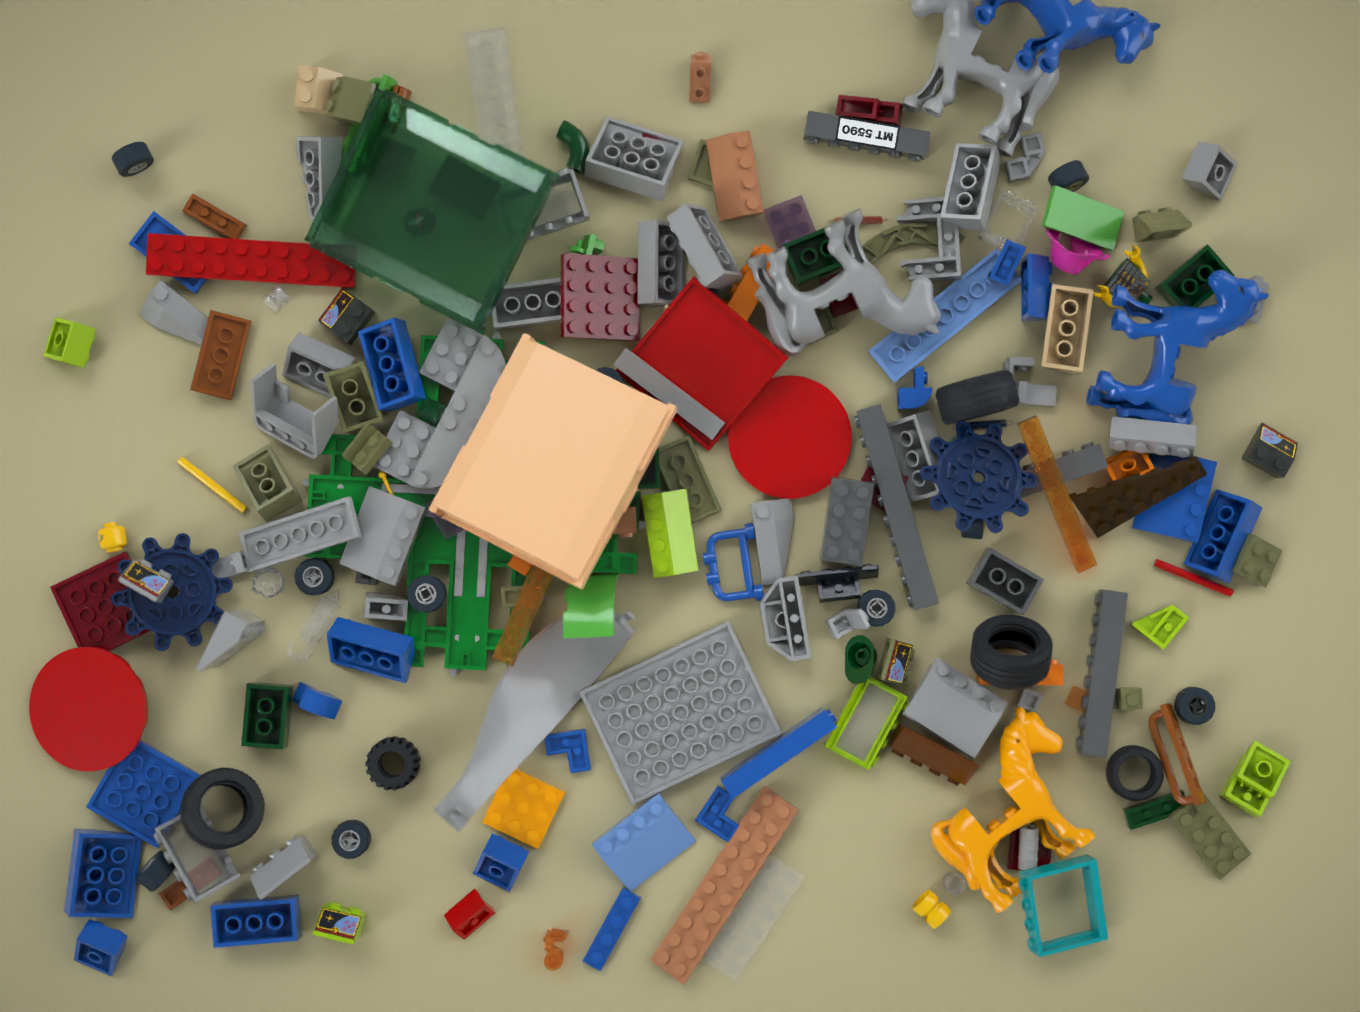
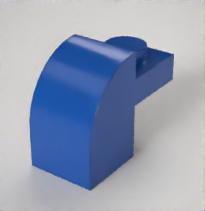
M915 367L913 369V388L897 389V410L917 409L929 400L932 394V387L924 388V384L928 382L927 372H924V367Z
M299 682L292 701L298 704V707L334 720L343 701L330 693L319 691L303 682Z

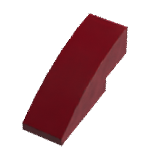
M839 95L835 115L900 126L903 106L899 102L880 101L878 98Z

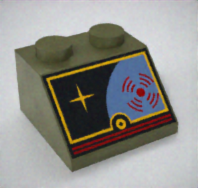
M887 637L876 677L880 680L900 685L903 684V681H907L910 672L907 669L908 662L913 660L915 649H912L913 645Z

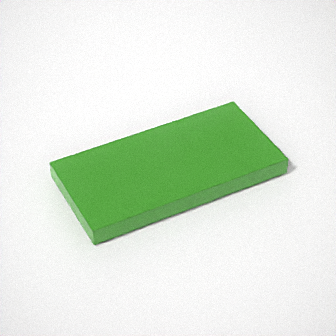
M1055 185L1051 188L1041 226L1099 248L1114 251L1124 211Z

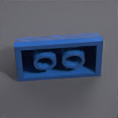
M1027 254L1021 259V321H1047L1052 283H1049V275H1052L1053 270L1052 262H1049L1048 256Z

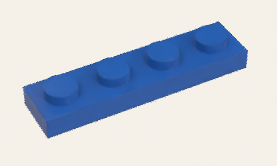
M622 887L582 960L584 963L599 971L602 970L640 901V896Z

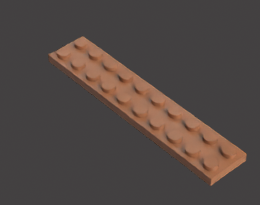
M763 787L738 825V829L730 841L727 842L650 959L652 962L680 983L686 984L799 812L798 808L768 787Z

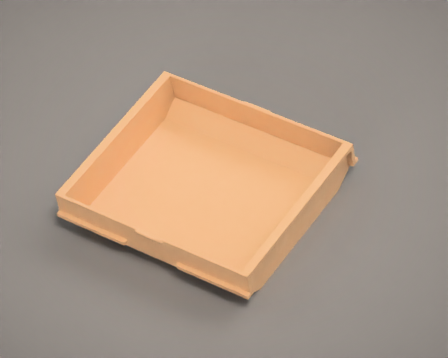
M523 333L490 394L491 399L467 444L462 446L428 510L582 590L622 514L626 512L635 495L644 472L677 412V406L671 403L666 405L537 343L530 335Z

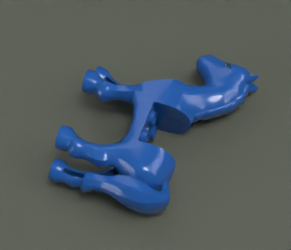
M982 0L974 12L976 20L982 25H987L995 18V11L1002 4L1019 2L1026 7L1037 19L1045 37L1028 39L1023 45L1024 49L1016 54V61L1021 69L1027 71L1036 64L1038 53L1045 50L1039 56L1038 63L1043 72L1048 74L1059 67V54L1062 50L1085 47L1094 41L1108 37L1113 38L1115 57L1118 63L1131 64L1136 60L1141 50L1153 44L1154 31L1161 27L1159 23H1149L1137 11L1124 7H1099L1091 0H1082L1074 6L1068 0Z
M1217 270L1208 277L1209 286L1215 293L1217 304L1204 307L1153 306L1133 299L1126 287L1116 285L1112 295V305L1123 307L1125 311L1115 310L1111 321V329L1124 331L1128 338L1133 340L1154 336L1151 367L1143 383L1135 386L1122 384L1115 380L1110 372L1100 370L1097 375L1096 386L1091 385L1088 389L1087 405L1101 406L1105 409L1116 408V415L1123 418L1191 425L1193 421L1191 404L1196 393V386L1187 381L1173 378L1175 375V360L1179 358L1181 352L1179 345L1199 348L1208 347L1209 342L1215 340L1216 337L1224 336L1243 326L1254 315L1258 302L1267 299L1269 294L1262 293L1263 288H1259L1255 280L1236 278L1224 270ZM1128 316L1143 317L1150 320L1151 323H1136L1129 319Z

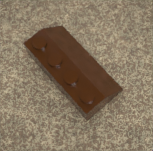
M899 724L888 745L893 748L892 753L902 758L904 755L910 757V762L919 767L922 764L930 767L929 772L939 777L941 773L948 777L947 781L956 786L959 783L966 785L979 767L974 761L902 724Z

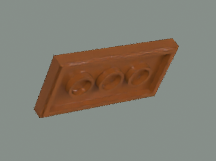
M210 310L190 387L191 391L232 400L251 320Z

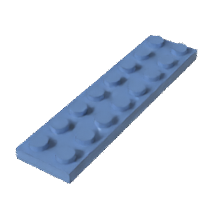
M997 248L962 275V280H956L934 298L941 313V318L936 324L939 334H934L927 330L910 336L892 331L868 351L893 384L1022 281V278L1016 271L1008 286L989 278L1000 254Z

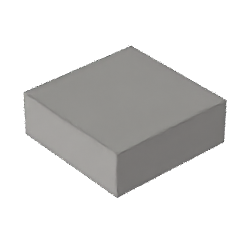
M1029 688L1022 689L1016 706L1037 713L1043 694Z

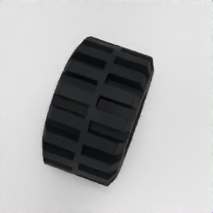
M398 736L387 737L373 745L371 751L368 752V759L365 761V766L368 768L366 772L367 775L370 774L371 782L377 783L376 786L379 788L383 787L384 790L393 789L394 791L406 787L416 778L417 772L420 770L419 762L421 759L417 754L419 752L418 749L413 747L414 744L411 741L408 742L406 738H398ZM389 751L399 753L404 759V770L398 775L387 773L382 766V758Z

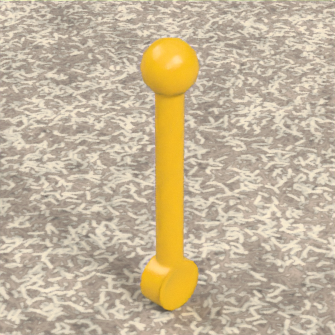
M380 471L378 474L379 478L383 480L388 493L394 495L386 479V472Z

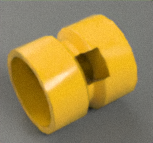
M927 889L917 898L912 905V909L920 917L925 916L924 920L935 929L946 920L951 913V909L944 902H938L939 897L931 889Z

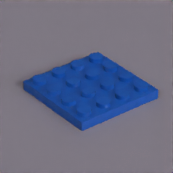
M140 741L132 754L128 755L119 764L107 769L86 807L154 847L160 848L161 845L157 844L153 836L156 833L155 828L179 815L180 803L184 792L189 784L201 774L147 743ZM172 826L164 829L166 835L168 834Z

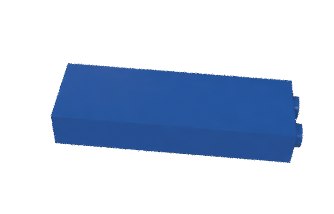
M819 708L720 777L722 784L734 799L837 728L834 723L837 719L829 709Z

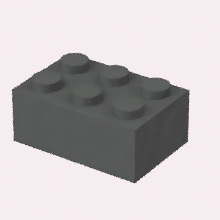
M986 548L966 584L1015 613L1024 615L1044 579L992 548Z

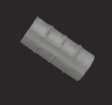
M1025 825L1020 828L1018 846V868L1020 870L1037 867L1039 828L1036 826Z

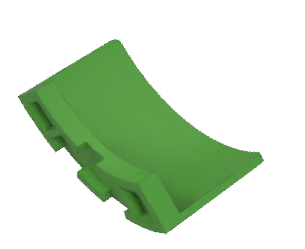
M619 573L590 574L582 590L567 582L568 588H565L564 602H568V610L563 612V638L612 637L614 635V601Z

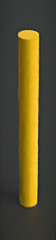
M183 456L178 460L177 463L233 507L241 513L246 511L248 508L246 505Z

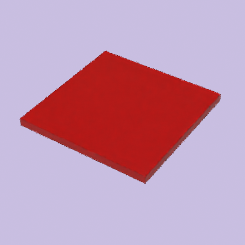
M695 276L691 278L632 350L643 361L725 422L712 440L679 414H675L673 421L708 451L713 448L789 358L714 292L704 287ZM616 369L620 376L639 392L660 401L621 370Z

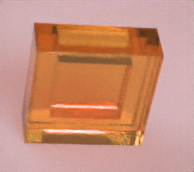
M1072 685L1064 704L1084 713V708H1081V698L1087 692Z

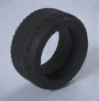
M1127 745L1116 750L1109 758L1106 767V778L1109 786L1117 795L1131 801H1143L1155 795L1160 789L1164 778V770L1161 761L1151 750L1138 745ZM1131 756H1141L1149 763V780L1138 790H1128L1120 783V766Z

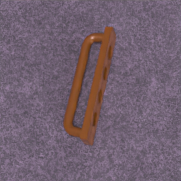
M1170 703L1160 705L1161 710L1151 714L1148 725L1175 801L1182 805L1194 803L1196 806L1205 804L1207 802L1173 706ZM1163 717L1191 793L1187 797L1181 795L1157 727V720Z

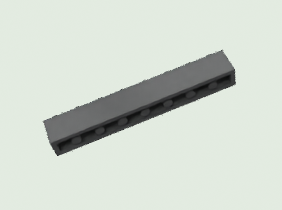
M1099 589V593L1095 594L1094 605H1097L1096 614L1094 613L1092 616L1094 631L1089 637L1091 654H1088L1086 659V666L1089 669L1088 675H1085L1083 682L1086 692L1085 696L1081 698L1083 714L1078 720L1080 737L1076 738L1075 748L1078 749L1077 753L1081 755L1107 758L1128 593Z

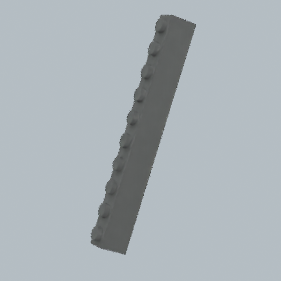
M881 404L856 411L857 416L853 417L856 427H861L863 433L859 437L862 447H867L869 455L865 456L868 468L873 467L875 475L871 476L872 482L874 483V488L879 487L881 495H878L877 499L880 508L884 507L886 511L883 519L885 526L890 527L892 535H888L891 546H896L898 552L894 556L897 566H902L904 574L900 575L903 587L908 586L910 594L906 595L909 607L913 606L914 610L939 604Z

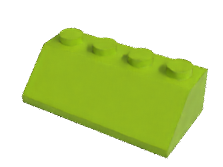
M687 489L642 495L654 578L698 571L699 567Z

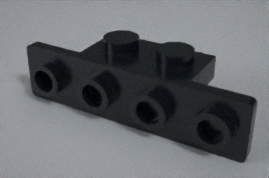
M865 564L861 567L846 566L835 570L803 571L796 574V576L798 575L799 586L817 584L820 603L861 598L859 580L877 578L879 566Z

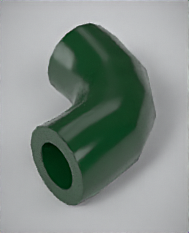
M564 120L558 130L556 139L565 143L569 148L570 156L566 167L584 175L585 161L590 152L589 143L580 129Z

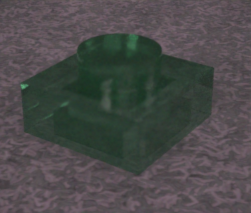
M428 397L420 407L418 415L436 424L445 412L446 406Z

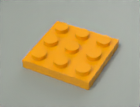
M516 769L498 788L482 823L539 849L565 791Z

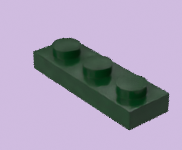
M1180 790L1181 795L1185 797L1184 791ZM1172 793L1124 808L1123 812L1128 828L1133 830L1169 818L1168 816L1182 804L1175 801Z

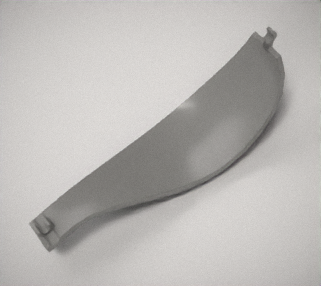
M614 611V635L612 637L563 638V616H561L531 639L511 661L500 678L490 699L465 772L456 785L434 808V811L459 832L488 798L581 699L579 691L592 686L633 634L634 630L627 622L631 619L634 620L635 616L630 611H626L622 615H618Z

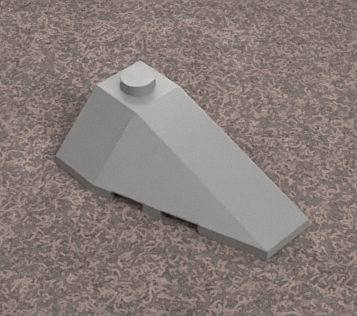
M160 280L148 294L140 315L155 328L201 345L208 317L171 286Z

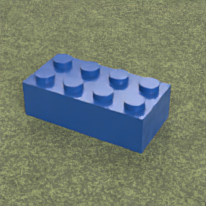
M393 317L358 331L378 409L392 412L426 399L406 321Z
M299 895L264 897L262 900L251 898L216 901L210 906L214 948L298 941L302 937Z

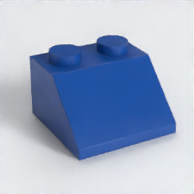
M492 833L473 874L510 892L529 851Z
M89 919L77 937L74 961L112 976L125 949L127 935L118 929H111L99 921Z

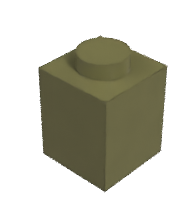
M1116 688L1117 709H1143L1142 688Z

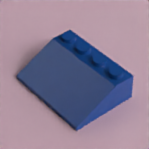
M1155 453L1149 454V459L1154 468H1159V470L1170 467L1172 463L1191 458L1158 455ZM1197 457L1207 475L1135 516L1132 528L1190 543H1198L1217 462Z
M74 829L64 912L69 917L133 918L137 885L136 877L139 869L142 839L132 833L97 829Z

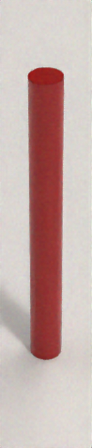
M1156 559L1153 564L1157 568L1231 597L1234 590L1162 560Z

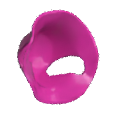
M1046 228V232L1051 238L1050 260L1058 269L1066 273L1077 275L1094 260H1107L1110 257L1109 253L1104 254L1097 246L1071 237L1072 252H1070L1058 243L1060 233Z

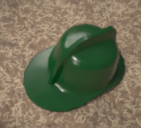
M857 635L852 637L845 647V675L848 681L853 684L864 683L873 672L877 661V652L869 638L864 635Z

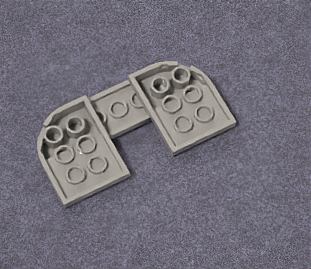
M447 317L419 373L455 392L436 428L400 410L386 436L392 443L374 467L414 487L423 489L441 487L462 446L467 444L491 399L490 394L506 367L504 355L492 340Z

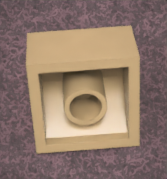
M298 65L294 106L299 112L327 114L326 105L331 99L333 92L331 90L332 84L336 77H344V75L321 67Z

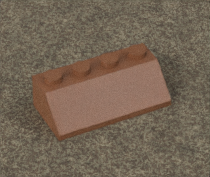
M750 130L728 133L706 140L719 222L760 216L764 211Z

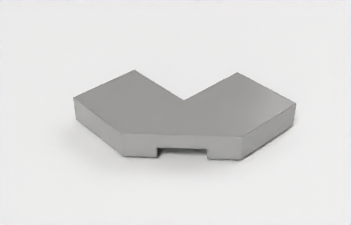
M1041 132L1021 136L1020 143L1024 157L1005 161L1009 182L1026 179L1032 175L1045 153Z

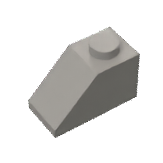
M365 593L364 618L406 621L407 599L387 593Z

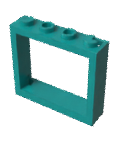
M1086 854L1019 871L1020 879L1018 880V885L1023 895L1021 905L1026 915L1024 925L1028 931L1029 939L1027 944L1031 952L1038 957H1043L1108 940L1097 859ZM1082 868L1091 929L1041 942L1032 880Z

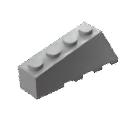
M1112 416L1108 448L1118 451L1127 450L1138 453L1145 452L1192 458L1196 445L1197 425Z

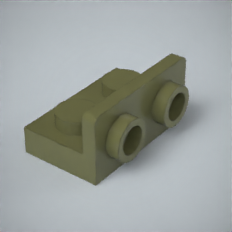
M366 423L342 453V456L367 475L392 441L369 423Z

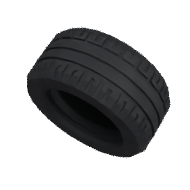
M1002 370L938 388L935 396L936 400H938L937 404L942 421L946 425L955 424L960 421L976 419L1018 406L1020 399L1017 395V388H1015V381H1013V374L1009 370Z
M1019 615L993 616L978 625L973 633L970 654L971 666L983 681L992 686L1008 690L1030 688L1041 682L1049 673L1053 649L1052 638L1043 626L1030 618ZM1010 648L1024 652L1026 655H1009L1001 653L996 649Z
M234 768L213 769L194 779L184 792L180 803V818L182 825H184L183 828L189 834V837L203 847L216 850L232 848L250 839L259 829L265 811L263 793H261L258 784L255 783L256 781L243 771ZM215 786L230 787L239 794L243 801V818L236 828L228 832L215 831L205 823L201 815L200 806L202 798L209 789Z

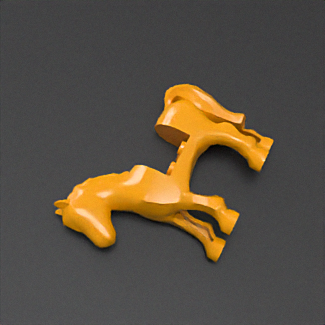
M1023 707L1016 708V718L1003 729L999 750L1002 769L1000 771L1001 778L998 782L1017 806H1010L1002 813L1004 816L1001 819H994L986 825L987 830L981 827L966 807L958 811L952 819L936 822L931 828L932 845L948 864L958 869L966 877L971 890L981 889L984 898L992 904L997 914L1008 908L1014 901L1012 898L1022 892L1018 885L1020 878H1013L1004 872L994 856V849L1002 838L1033 822L1039 828L1041 844L1045 848L1054 850L1059 859H1063L1073 852L1077 846L1078 848L1084 847L1096 836L1089 828L1073 826L1052 803L1044 782L1036 772L1032 754L1042 752L1053 755L1059 753L1062 750V738L1048 729L1037 713L1025 712ZM1049 823L1054 826L1060 837L1051 830ZM946 827H948V835L944 832V829ZM998 889H999V890H1002V889L1005 890V891L1007 892V894H1004V893H1002V892H999Z

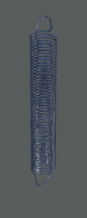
M1002 419L1005 422L999 424L1000 426L1006 425V419ZM1001 420L974 421L968 423H975L971 426V428L981 426L984 428L980 429H986L990 424L996 423Z

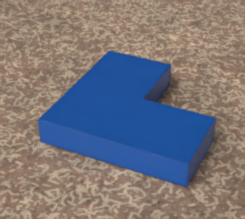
M585 729L552 733L544 739L547 756L562 753L568 754L570 773L591 770Z
M717 785L695 818V821L726 842H729L738 829L739 824L724 813L734 799L726 790Z

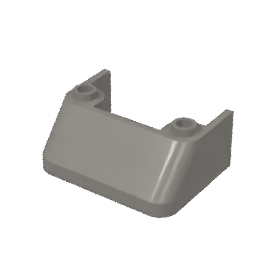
M272 363L250 380L254 422L263 432L302 454L315 459L323 452L338 424L337 398L332 397L315 412L291 400L289 387L277 380L276 364Z

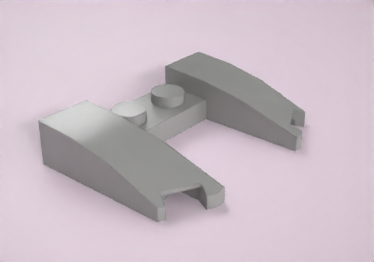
M944 197L905 200L904 204L908 206L905 215H898L897 217L898 222H937L939 257L899 260L901 268L906 266L911 275L908 277L909 281H913L918 276L926 277L930 281L962 280L959 227L940 218Z

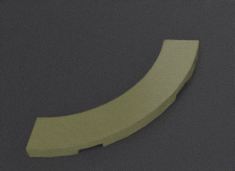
M909 223L895 226L874 236L862 246V249L868 261L873 265L888 252L906 245L924 244L938 247V226L928 223ZM959 233V240L961 244L965 236Z

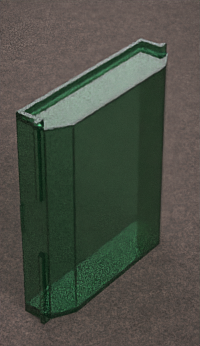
M377 88L304 240L311 243L310 247L370 278L376 276L379 281L400 292L405 291L419 298V303L483 335L487 328L483 325L494 310L548 200L553 182L558 183L561 175L499 144L493 146L479 139L478 135L455 124H449L448 119L388 89L382 91Z

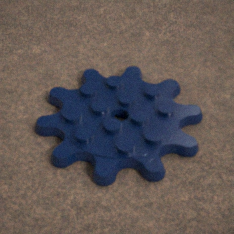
M960 421L955 427L957 439L954 442H947L940 437H935L931 440L930 447L938 455V463L933 466H924L920 470V476L923 480L934 482L938 486V493L931 498L930 507L935 511H941L947 507L954 509L957 513L955 524L960 531H967L975 519H981L986 523L990 532L999 533L1003 529L1002 514L1004 512L1010 511L1019 517L1028 514L1029 507L1020 498V491L1023 488H1033L1038 484V477L1034 473L1024 472L1020 468V460L1028 454V448L1023 443H1017L1011 447L1004 445L1001 441L1003 430L997 423L990 424L985 434L977 435L972 431L968 422ZM974 473H980L984 478L983 482L974 481Z
M185 533L178 534L173 546L169 549L161 548L157 540L152 537H148L142 542V548L145 552L144 559L153 564L152 569L158 572L162 569L172 575L170 579L175 581L172 586L177 587L179 590L175 598H170L167 594L162 603H159L130 587L123 591L115 592L111 598L115 606H127L132 610V618L125 626L127 634L135 636L145 629L151 630L155 635L154 646L159 651L167 650L171 639L176 635L184 636L190 646H199L203 640L200 633L202 623L211 621L218 624L224 613V610L216 605L217 596L227 593L233 588L231 579L227 577L217 578L212 573V567L219 559L218 551L210 548L200 555L192 553L190 550L191 539ZM127 559L120 561L118 564L119 572L123 574L132 561Z

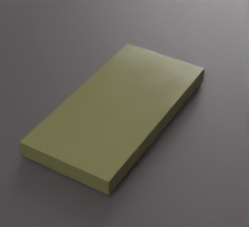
M690 435L660 447V472L669 491L687 489L692 523L722 511Z

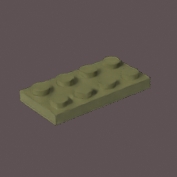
M1204 793L1207 803L1196 806L1194 803L1181 805L1168 817L1216 878L1221 880L1249 857L1251 852Z

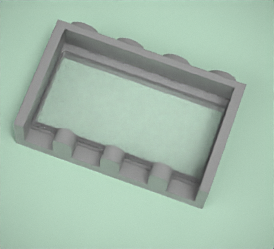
M564 168L558 170L556 175L550 177L549 175H542L535 182H521L517 185V188L511 190L503 188L498 191V194L494 195L511 246L590 220L573 169Z
M201 804L200 810L202 818L205 821V823L213 829V825L210 819L206 816L202 808L203 806ZM181 815L155 828L156 833L153 836L158 845L163 844L166 850L163 855L168 864L173 862L176 868L173 871L178 882L183 881L186 886L183 891L189 901L193 899L196 903L241 876L237 873L232 859L225 849L206 848L190 838L183 828Z

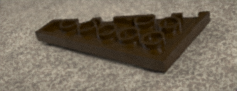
M1197 456L1172 463L1168 468L1161 470L1159 468L1151 469V473L1144 475L1138 473L1108 482L1106 486L1097 489L1091 487L1087 488V492L1080 494L1074 492L1068 495L1094 534L1099 538L1206 476L1207 473Z

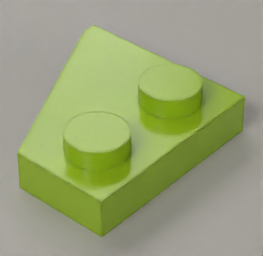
M1169 605L1132 622L1131 626L1160 649L1164 650L1189 617L1174 605Z

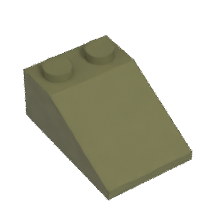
M1171 207L1158 209L1159 212L1151 213L1150 210L1140 211L1137 216L1132 218L1136 243L1177 237L1190 229L1192 222L1178 209L1171 210Z
M364 361L323 373L331 398H337L338 418L343 433L364 427L366 423L371 425L384 420V413L378 409L372 382Z
M269 444L233 465L254 507L266 522L302 501Z

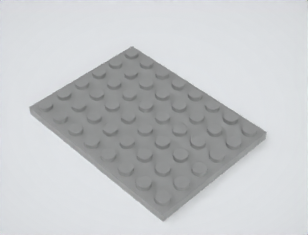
M729 621L579 691L632 805L782 734Z

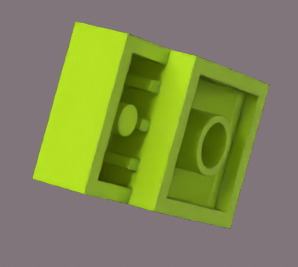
M1254 740L1237 763L1219 796L1254 817L1262 816L1269 799L1274 797L1291 761Z

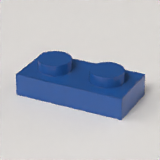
M1006 239L989 278L1008 286L1026 247Z

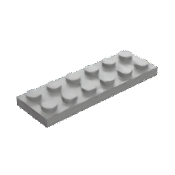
M345 497L239 532L248 572H256L362 537L352 497Z

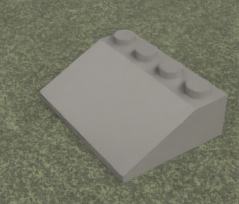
M606 116L586 158L585 177L662 201L669 187L684 141ZM642 133L649 134L662 140H657L649 137H642Z
M369 486L357 516L362 537L347 542L339 564L388 584L398 586L428 508Z
M244 609L224 611L196 670L203 671L220 667L254 641L257 636L260 637L265 629L263 625L265 620Z
M937 658L928 666L903 715L973 760L999 721L1007 702L940 658Z

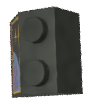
M341 288L318 321L352 345L359 336L358 331L364 329L376 312L351 293Z
M1261 423L1241 459L1276 479L1284 478L1295 460L1298 443L1268 425Z

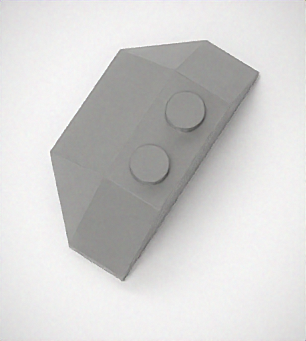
M798 575L778 578L759 602L766 644L790 661L811 658Z

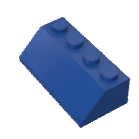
M1217 489L1205 514L1199 541L1192 544L1184 565L1212 578L1230 583L1234 574L1232 571L1248 534H1251L1262 507L1250 499Z
M337 617L326 633L331 663L406 684L415 654L413 637Z

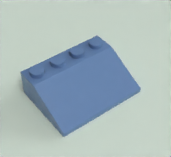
M658 792L594 840L592 846L631 892L696 842V840Z

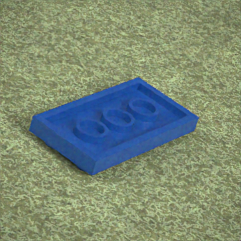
M153 211L129 244L144 256H147L148 233L185 234ZM174 277L195 294L198 293L208 280Z

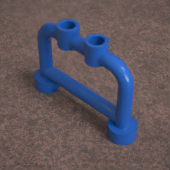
M753 523L745 524V528L714 533L707 541V552L703 553L704 564L709 565L710 573H706L708 586L712 585L714 595L722 601L756 598L757 602L761 601L764 597L762 584H753L747 540L755 539ZM738 537L746 591L724 593L720 587L715 543L719 540Z

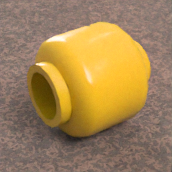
M117 522L105 523L104 528L98 530L100 548L106 550V553L122 551L123 547L127 545L125 528L117 526Z

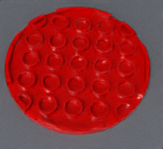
M793 375L771 378L728 429L730 455L741 476L758 491L782 499L803 498L826 488L830 484L831 476L837 477L844 468L850 454L852 442L850 420L844 406L835 394L815 380Z
M85 646L69 649L56 655L40 670L30 693L29 716L33 732L41 747L58 763L78 771H100L122 762L128 755L132 754L140 743L148 720V701L140 677L135 674L130 667L131 665L125 659L104 648Z

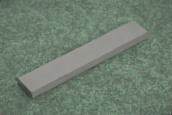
M628 348L624 349L613 364L664 404L668 405V403L677 406L676 413L713 440L725 424L723 420Z

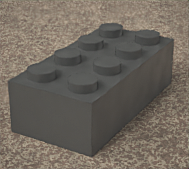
M831 476L819 557L821 560L862 566L874 488L873 482Z

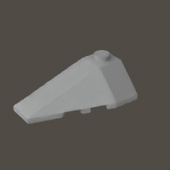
M297 136L298 164L303 166L304 175L301 178L302 183H306L308 190L305 197L310 220L326 221L342 159L341 137Z
M791 499L750 504L762 586L773 584L778 578H784L794 522Z

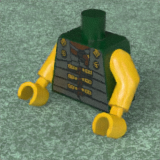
M1131 244L1132 252L1124 251V254L1129 256L1130 259L1126 258L1121 262L1104 286H1097L1100 288V293H1093L1095 297L1100 298L1109 307H1117L1112 305V295L1116 285L1126 287L1130 296L1139 302L1149 304L1153 299L1151 295L1144 291L1150 281L1148 280V273L1144 262L1140 257V248Z

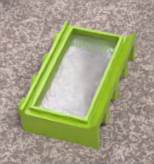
M870 676L864 683L857 684L853 688L848 703L842 708V714L837 723H835L837 728L832 730L827 742L824 741V747L869 770L870 766L874 767L879 759L877 753L880 748H885L889 740L887 738L889 731H893L897 726L899 720L896 718L907 707L908 701L906 700L908 697Z

